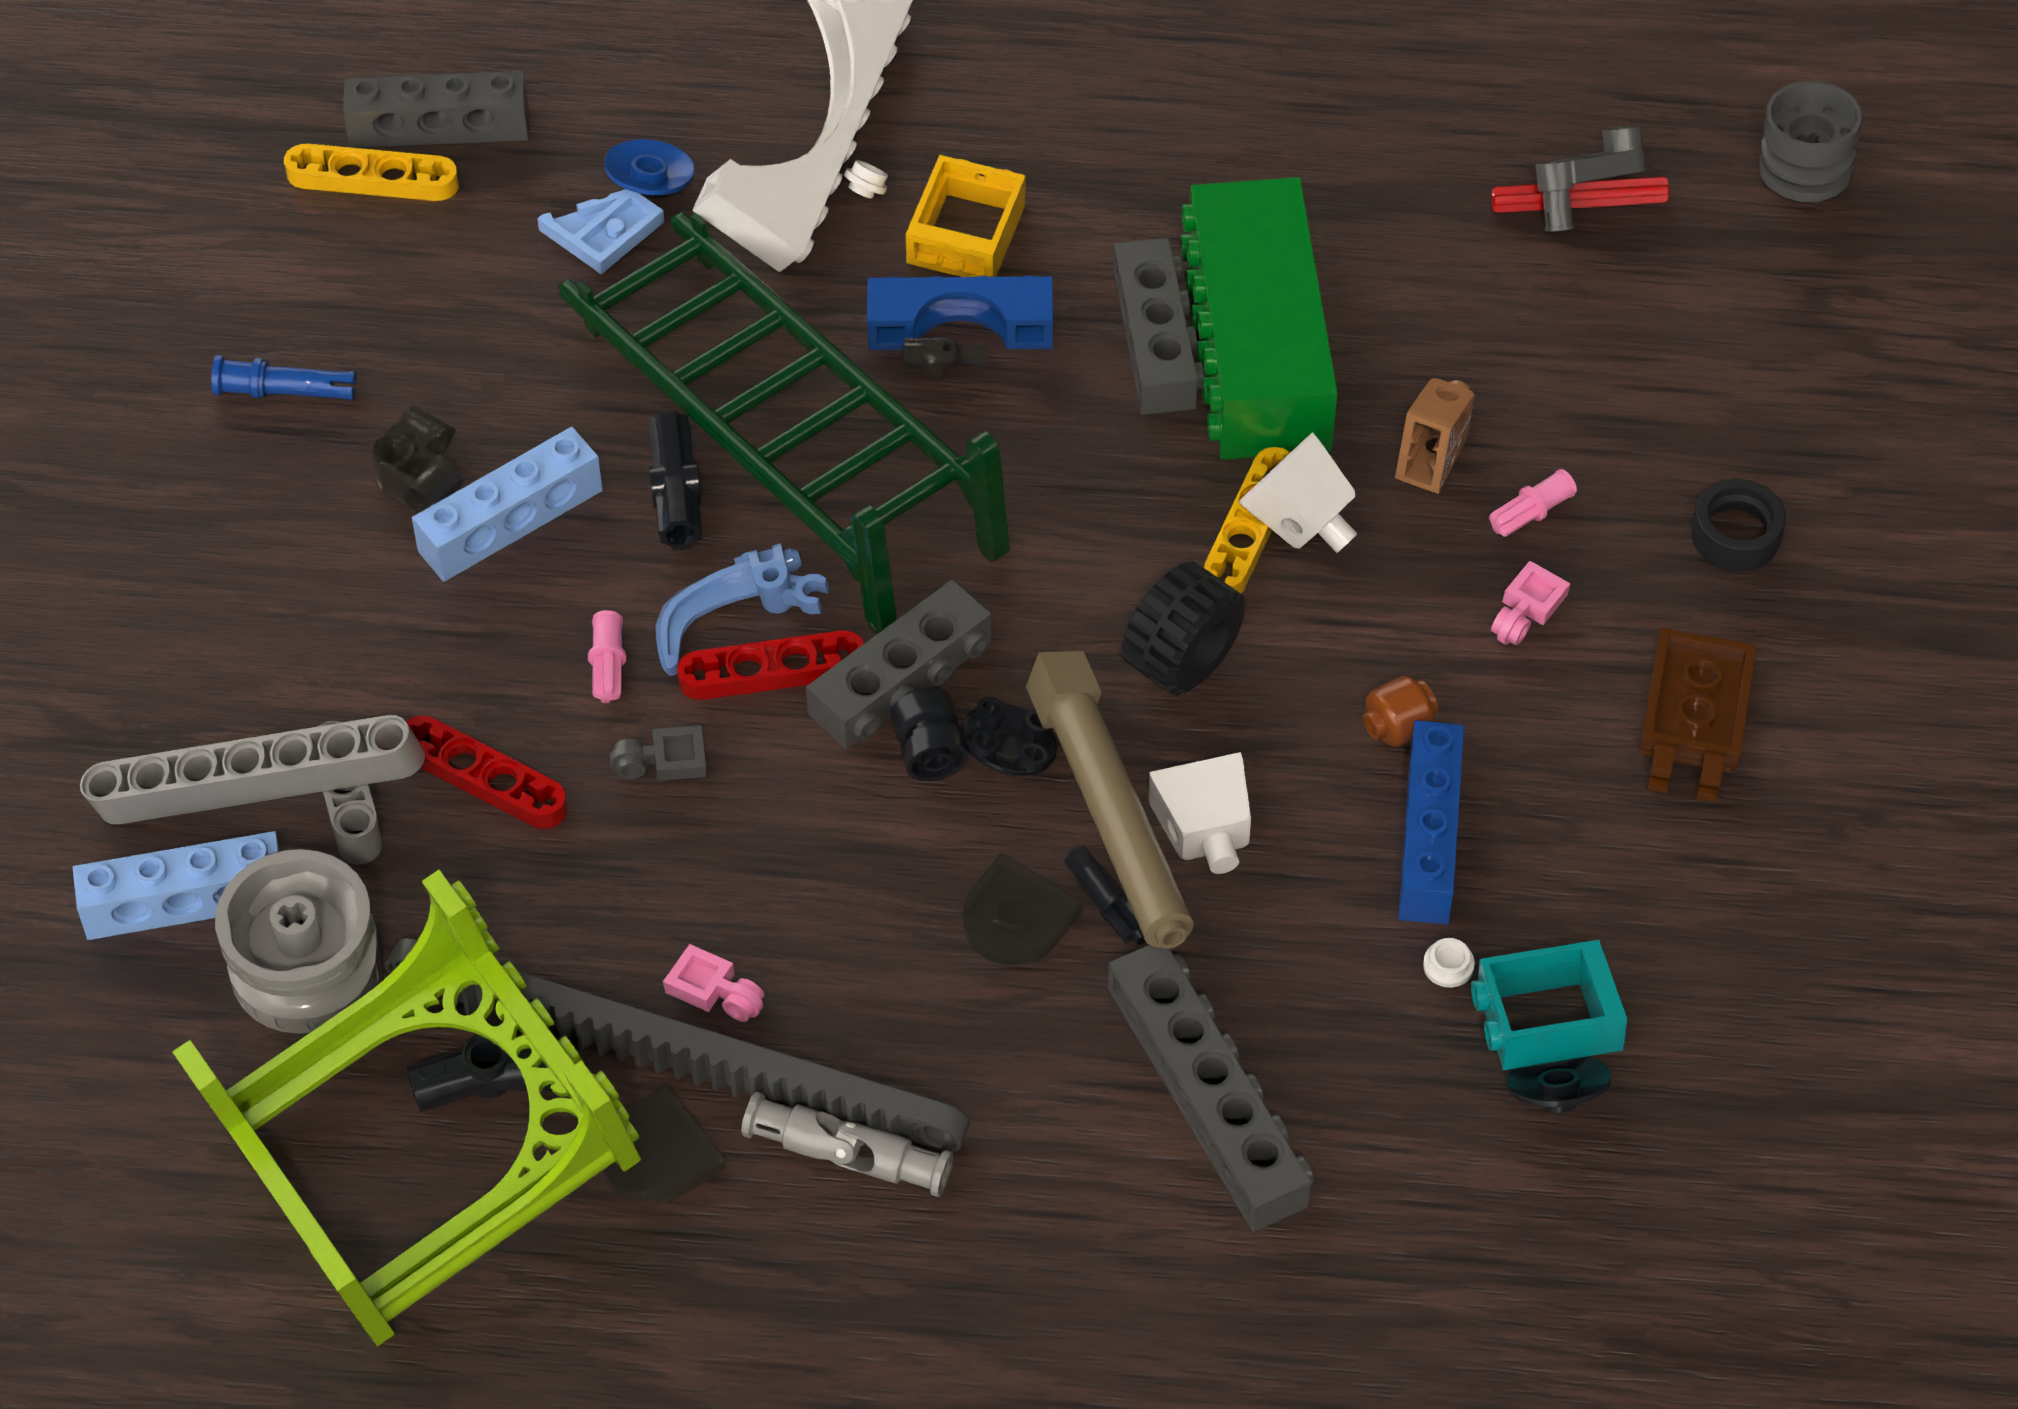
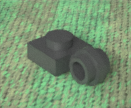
M701 725L652 729L653 745L643 746V743L637 739H624L614 745V750L609 756L611 768L616 771L619 778L626 780L637 779L643 776L650 764H655L657 781L706 777V760Z

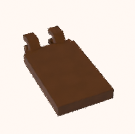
M1660 628L1639 750H1644L1643 756L1653 758L1647 790L1667 794L1673 762L1702 767L1696 799L1716 803L1723 771L1732 772L1733 767H1738L1757 645Z

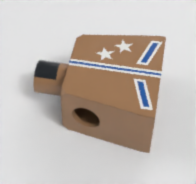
M1432 378L1426 384L1407 412L1395 479L1439 494L1465 444L1475 394L1466 383L1458 380L1446 382L1438 378ZM1438 438L1432 448L1436 452L1432 453L1426 448L1425 444L1430 439Z

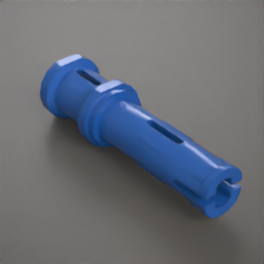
M215 355L213 360L211 389L214 395L222 396L224 392L251 394L253 398L262 399L267 394L348 399V401H354L356 389H353V387L333 386L335 383L357 385L356 371L270 366L268 361L255 358L253 362L226 360L224 356Z

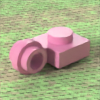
M1529 561L1505 590L1502 602L1513 609L1505 606L1495 618L1491 632L1497 634V641L1504 645H1508L1510 642L1516 646L1519 645L1531 625V620L1527 619L1526 616L1544 625L1568 596L1571 584Z
M691 944L688 945L663 981L666 994L707 1012L711 1010L719 997L724 999L722 1003L724 1011L732 1018L741 1022H746L749 1018L756 1017L763 1008L762 999L764 998V992L757 984L744 978L739 979L737 983L730 982L735 975L732 962Z

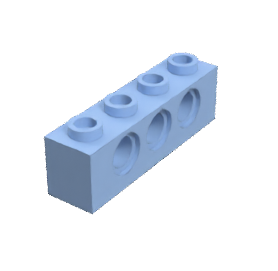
M573 427L564 430L413 516L412 523L418 552L443 582L449 580L602 492L598 455Z
M275 831L72 866L77 910L87 940L215 918L219 899L235 875L250 863L266 855L280 852Z

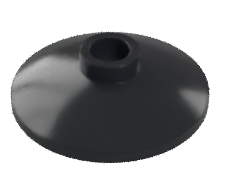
M1581 1057L1515 1068L1507 1077V1089L1515 1099L1521 1102L1546 1107L1551 1112L1562 1113L1573 1110L1578 1104L1599 1097L1608 1090L1612 1080L1610 1069L1604 1063L1591 1057Z

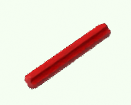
M1664 176L1592 180L1574 183V188H1570L1571 209L1665 203L1669 198V183ZM1537 184L1495 186L1491 191V207L1495 213L1544 211L1543 193L1538 191Z

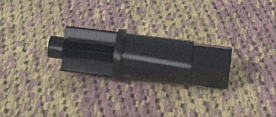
M1085 846L1072 850L1064 860V863L1077 878L1079 885L1099 908L1103 919L1108 921L1125 944L1131 940L1137 945L1144 944L1146 940L1125 892L1122 891L1101 863L1095 860Z

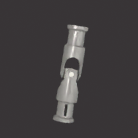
M757 1091L750 1098L742 1121L741 1132L744 1137L752 1138L754 1135H759L781 1142L784 1149L816 1159H826L841 1167L894 1184H898L902 1180L928 1188L931 1195L940 1197L943 1194L953 1165V1152L944 1150L939 1154L912 1145L911 1139L856 1122L842 1121L830 1114L799 1104L794 1108L766 1100L764 1093ZM865 1143L872 1150L874 1157L857 1156L860 1147Z

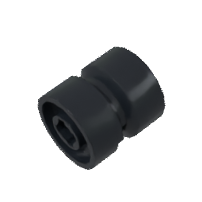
M936 688L916 690L902 696L894 703L890 710V718L896 738L901 743V754L907 773L912 779L918 781H937L956 774L965 766L968 761V750L962 731L958 727V718L952 699L946 691Z

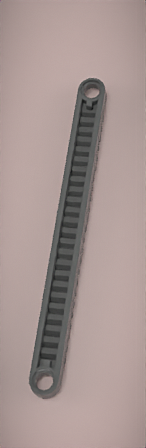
M403 938L395 942L385 962V968L389 974L405 959L417 940ZM518 972L527 987L521 990V993L529 1003L538 998L553 1019L555 1024L548 1028L550 1032H558L559 1039L563 1036H566L568 1040H571L573 1037L577 1038L578 1047L581 1050L586 1049L593 1043L596 1044L597 1053L600 1056L605 1055L612 1049L616 1051L617 1061L620 1062L630 1055L635 1056L636 1067L639 1068L649 1061L654 1062L655 1073L658 1074L670 1067L673 1068L674 1079L680 1080L689 1073L692 1074L693 1084L697 1086L706 1079L712 1081L713 1091L718 1092L725 1085L731 1086L732 1097L735 1098L744 1091L750 1092V1097H752L753 1093L757 1091L764 1093L765 1097L769 1098L772 1102L781 1105L786 1103L791 1108L799 1104L830 1114L842 1121L856 1122L911 1139L912 1143L943 1152L947 1150L956 1152L960 1150L969 1128L970 1122L965 1114L948 1104ZM475 984L469 985L459 994L457 1004L460 1002L464 1004L466 1014H472L480 1006L482 988ZM496 999L494 1008L487 1017L488 1021L497 1015L495 1007L498 1001Z

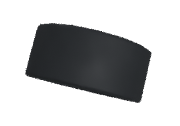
M1737 478L1718 481L1705 489L1696 503L1691 537L1697 551L1709 563L1725 570L1743 572L1757 569L1771 561L1779 550L1785 529L1786 512L1781 500L1764 485L1753 480ZM1726 510L1745 511L1756 516L1765 525L1766 533L1759 538L1750 540L1732 539L1721 534L1711 524V517L1718 512Z

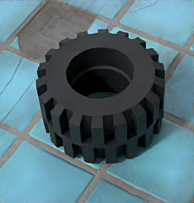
M1187 561L1178 567H1174L1150 588L1135 609L1122 642V657L1124 661L1170 694L1178 696L1191 691L1215 671L1234 644L1245 615L1246 601L1243 600L1244 596L1194 561L1191 563Z

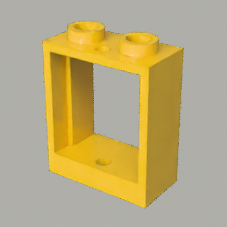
M939 155L906 232V264L959 277H996L1026 205V175L1014 173L1006 169H997L972 163L964 159ZM947 195L1004 209L992 240L935 227L934 225Z

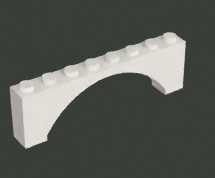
M807 0L823 36L831 76V97L828 115L818 140L808 154L781 164L745 166L739 165L730 159L707 177L692 211L778 272H781L794 261L801 263L813 248L814 241L811 239L814 229L822 223L828 213V207L825 206V203L842 180L843 175L839 173L840 168L856 148L857 143L853 140L855 133L865 124L870 115V110L867 108L868 103L883 85L884 78L880 76L883 68L891 62L897 52L898 47L894 45L896 38L905 30L910 22L911 16L907 13L913 0Z

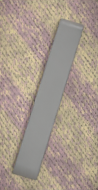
M385 715L105 761L95 764L86 770L81 778L80 790L105 822L109 824H125L403 779L412 776L421 768L424 763L425 752L423 746L403 718L396 715Z

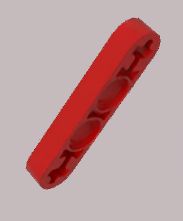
M840 630L697 650L686 654L679 661L677 668L678 684L681 692L694 700H707L806 686L842 661L838 651L847 650L848 655H850L865 643L857 633ZM823 652L824 664H818L817 653ZM793 654H800L809 659V663L801 669L787 668L783 661ZM744 661H753L761 666L760 671L752 676L739 675L734 669ZM721 666H726V678H721ZM698 670L704 671L705 679L696 680L694 672Z
M426 715L415 716L406 721L418 740H423L427 735L431 738L432 744L426 741L420 742L425 752V759L421 769L533 827L550 829L558 826L565 819L567 814L565 791L562 785L555 780L433 717ZM436 749L440 751L438 757H437ZM467 753L476 758L474 764L466 769H455L449 765V762L455 755ZM502 774H508L517 779L512 788L504 791L495 790L489 785L492 779ZM527 787H529L530 795L526 793ZM549 798L553 800V806L544 804L540 809L536 808L535 800L540 803H545Z

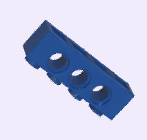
M1414 720L1409 760L1398 920L1449 924L1454 891L1464 725Z

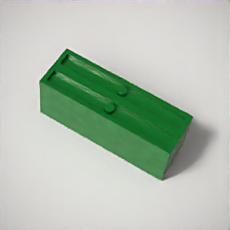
M1300 177L1190 185L1189 204H1182L1181 210L1183 231L1188 232V234H1180V251L1182 262L1188 261V265L1191 267V269H1186L1185 271L1188 297L1193 296L1196 303L1191 305V325L1195 327L1196 332H1199V337L1202 339L1197 340L1196 356L1197 362H1202L1206 377H1203L1204 389H1202V398L1204 405L1210 404L1211 413L1207 414L1209 441H1217L1220 460L1256 457L1260 451L1270 447H1279L1291 452L1312 432L1327 452L1332 451L1337 388Z

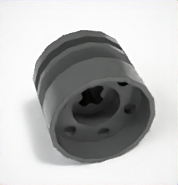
M1800 81L1784 86L1772 95L1766 107L1763 128L1764 138L1761 142V153L1759 156L1760 176L1768 188L1782 197L1799 202H1820L1836 197L1848 187L1854 172L1856 146L1859 141L1862 124L1861 108L1853 96L1838 86L1820 81Z

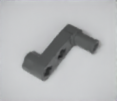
M1641 125L1612 127L1602 130L1604 152L1535 164L1538 191L1543 193L1545 232L1574 229L1570 200V188H1574V183L1646 171Z

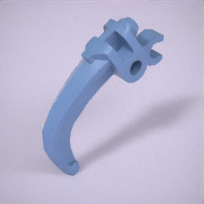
M781 543L772 545V549L761 552L753 550L734 558L735 565L717 571L679 590L663 605L655 625L657 650L663 670L669 676L677 674L682 639L685 631L695 619L721 606L755 596L760 597L764 609L770 613H783L792 606H797L808 614H821L823 608L820 599L807 595L814 591L828 594L830 587L827 578L820 574H808L805 576L790 574L802 566L798 550L791 548L783 550Z

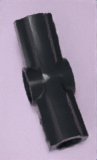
M676 411L661 412L657 416L648 419L653 466H649L653 507L657 508L656 514L660 542L671 546L673 550L690 549L695 541L701 539L698 504H701L697 461L693 462L692 457L693 446L688 415L679 414Z
M478 1034L471 1037L461 1050L406 1067L413 1095L420 1112L475 1094L489 1099L499 1097L506 1093L507 1090H527L521 1071L511 1057L498 1045ZM523 1049L519 1053V1058H528L532 1050ZM541 1062L537 1068H546V1066ZM485 1063H497L491 1068H479V1066ZM551 1085L545 1086L542 1091H552Z

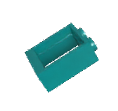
M1599 940L1480 959L1478 980L1471 982L1472 1000L1477 1012L1484 1011L1487 1020L1484 1022L1486 1044L1489 1051H1497L1503 1070L1623 1051L1627 1016ZM1574 985L1580 986L1591 1018L1523 1030H1511L1501 997Z

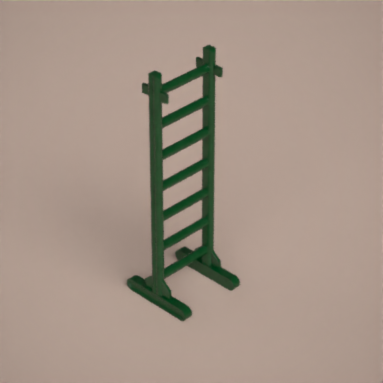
M681 211L671 217L672 229L685 240L684 242L593 296L592 290L581 281L576 284L571 278L558 285L560 290L559 296L584 319L585 328L596 338L602 335L844 560L851 575L860 584L864 616L867 624L875 634L880 633L897 620L884 525L953 481L958 483L967 502L973 507L977 544L984 557L988 561L994 562L1010 551L1000 449L995 439L988 432L983 431L967 441V454L959 456L707 232L706 222L696 213L688 216L684 211ZM696 255L698 261L708 270L714 266L725 276L722 280L633 334L629 333L606 311ZM739 290L767 313L673 372L646 348ZM780 327H783L809 351L715 410L687 386ZM823 364L851 388L850 391L757 449L728 424ZM866 402L895 427L801 488L793 484L771 463ZM909 441L939 467L875 509L867 505L854 513L850 518L851 524L843 529L814 503Z

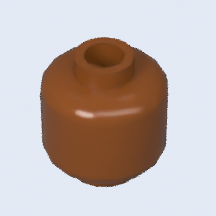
M1400 675L1375 688L1366 696V713L1362 715V721L1372 739L1376 741L1381 739L1388 746L1399 748L1412 741L1414 720L1435 722V714L1438 713V703L1431 688L1423 680H1414L1412 677Z

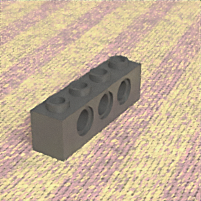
M524 71L344 79L343 114L350 148L528 140V100Z
M1169 238L1114 243L1113 274L1140 414L1146 415L1196 409L1197 390L1204 389V371L1202 362H1194L1192 354L1197 353V338L1195 327L1186 326L1185 318L1190 317V306L1187 290L1179 291L1178 283H1182L1183 280L1180 256H1172Z
M951 579L806 686L808 715L845 750H848L860 740L864 741L871 738L878 731L881 724L890 718L892 706L902 696L916 690L930 688L933 685L943 684L951 676L954 669L969 658L979 657L991 643V613ZM870 693L871 695H860V694Z

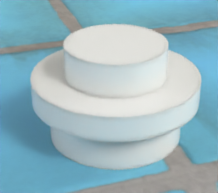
M856 160L853 167L847 168L844 176L851 181L848 187L864 197L872 199L875 193L884 195L887 190L885 182L888 175L866 162Z
M1443 938L1435 942L1427 949L1423 960V969L1426 976L1433 983L1447 988L1458 987L1466 983L1471 978L1475 965L1473 954L1462 941L1455 938Z

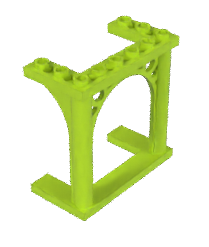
M437 870L422 881L430 896L428 920L418 941L397 968L363 997L228 1090H225L191 1040L173 1051V1054L228 1130L304 1240L315 1260L377 1347L395 1335L387 1322L615 1161L623 1172L641 1161L633 1144L640 1137L628 1120L630 1117L618 1100L619 1095L602 1071L595 1075L591 1074L566 1036H563L558 1041L548 1029L555 1023L538 998L529 1003L521 993V990L527 987L516 968L510 961L501 966L493 955L499 950V947L486 930L488 926L476 910V904L466 888L459 880L450 885L440 870ZM475 984L482 988L480 1006L470 1015L463 1016L459 1014L456 1004L461 991L469 985ZM443 995L442 1003L444 1009L442 1011L431 1013L426 1010L432 1005L440 1004L438 998ZM495 999L498 1001L495 1007L496 1014L500 1021L504 1019L503 1023L499 1026H491L486 1021L494 1008ZM447 1027L466 1030L487 1038L504 1050L516 1063L525 1080L530 1105L528 1130L516 1161L504 1178L486 1195L359 1283L259 1139L255 1130L373 1048L400 1034L423 1028ZM517 1030H519L523 1036L515 1038ZM523 1049H531L532 1053L528 1058H519V1053ZM541 1062H543V1064L546 1066V1068L537 1067L541 1064ZM551 1085L550 1087L556 1095L569 1097V1099L555 1098L547 1101L541 1096V1091L545 1086ZM556 1112H567L578 1118L576 1129L564 1135L548 1133L543 1130L542 1123L547 1116ZM542 1144L549 1149L559 1150L553 1155L547 1150L541 1160L536 1161L535 1151Z

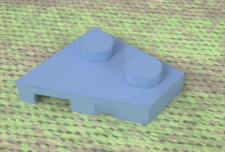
M624 189L611 193L604 199H592L576 204L577 212L553 219L549 212L537 218L540 232L602 275L664 223V211L641 194Z

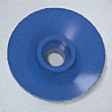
M637 139L619 143L606 153L604 159L605 172L614 183L629 191L645 195H664L680 191L691 183L694 176V164L684 151L671 144L657 140Z

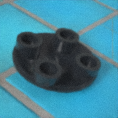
M986 697L979 701L977 708L968 714L962 725V734L969 753L982 765L998 773L1017 777L1032 776L1048 769L1055 760L1057 742L1052 733V728H1043L1036 710L1027 711L1017 706L1004 704L997 698Z

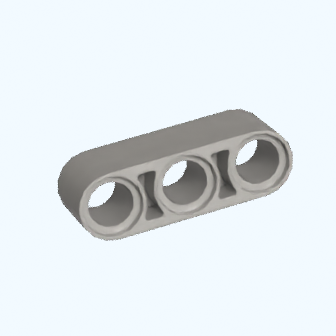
M327 721V722L322 723V724H320V725H318V726H324V725H330V724H336V723H342V722H339V721ZM368 784L323 791V798L341 857L348 863L356 865L373 861L381 852L382 837ZM345 791H351V792L346 793V794H340V793H343V792H345ZM355 831H363L358 834H351Z

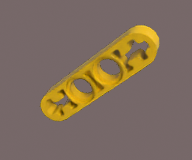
M317 144L296 145L289 149L284 156V166L288 181L293 186L301 189L443 201L456 194L459 188L456 165L452 160L443 156ZM346 165H356L361 168L358 173L352 176H344L338 173L339 169ZM390 169H400L405 172L401 178L396 180H388L382 177L383 173ZM414 173H417V180H415ZM437 176H440L439 181H435Z
M1270 447L1257 454L1204 564L1206 570L1216 577H1221L1226 570L1227 561L1232 563V576H1228L1224 582L1241 594L1245 590L1272 529L1243 507L1239 500L1267 475V472H1270L1290 453L1283 448ZM1236 534H1245L1251 537L1254 543L1248 548H1236L1228 540Z

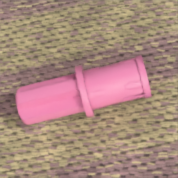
M1558 469L1553 475L1537 485L1521 488L1518 497L1490 514L1489 520L1493 531L1496 534L1507 537L1534 519L1536 521L1543 520L1547 516L1548 510L1575 495L1577 487L1574 479L1564 469Z
M603 610L593 615V647L588 652V662L593 666L592 694L594 698L600 699L601 703H610L611 700L620 698L622 691V665L627 660L626 651L622 648L623 617L621 614L611 610Z

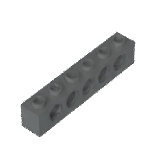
M1148 945L1109 962L1108 990L1252 1232L1308 1208L1311 1185L1314 1184L1311 1168L1303 1156L1299 1155L1296 1157L1288 1145L1289 1137L1283 1121L1277 1114L1270 1115L1263 1104L1264 1096L1258 1080L1252 1073L1246 1075L1238 1062L1239 1054L1233 1039L1228 1033L1221 1034L1214 1023L1215 1016L1208 998L1203 993L1197 995L1190 984V972L1182 956L1178 953L1173 955L1170 949L1156 948ZM1166 998L1173 1002L1169 1004H1160L1155 1002L1154 1000ZM1191 1038L1197 1042L1194 1044H1184L1178 1040ZM1207 1078H1215L1220 1080L1222 1083L1217 1085H1210L1203 1082L1202 1080ZM1230 1119H1241L1245 1121L1247 1124L1242 1126H1234L1226 1121ZM1265 1160L1272 1165L1269 1167H1257L1251 1162Z

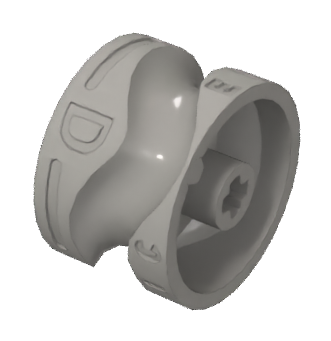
M303 849L280 851L250 863L237 873L226 886L219 899L215 913V930L223 957L227 962V971L234 995L241 1007L254 1020L266 1027L281 1032L310 1033L379 984L383 969L382 950L379 937L377 936L376 925L370 913V900L364 883L358 874L345 862L319 851Z

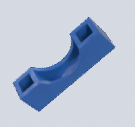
M1052 276L868 278V350H915L920 339L929 330L952 321L974 322L991 329L999 336L1006 349H1052Z

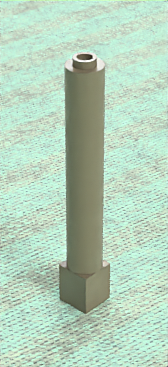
M1084 651L1039 652L1026 689L1044 729L1054 728L1147 944L1156 948H1174L1185 941L1191 933L1194 923L1097 706L1102 691Z

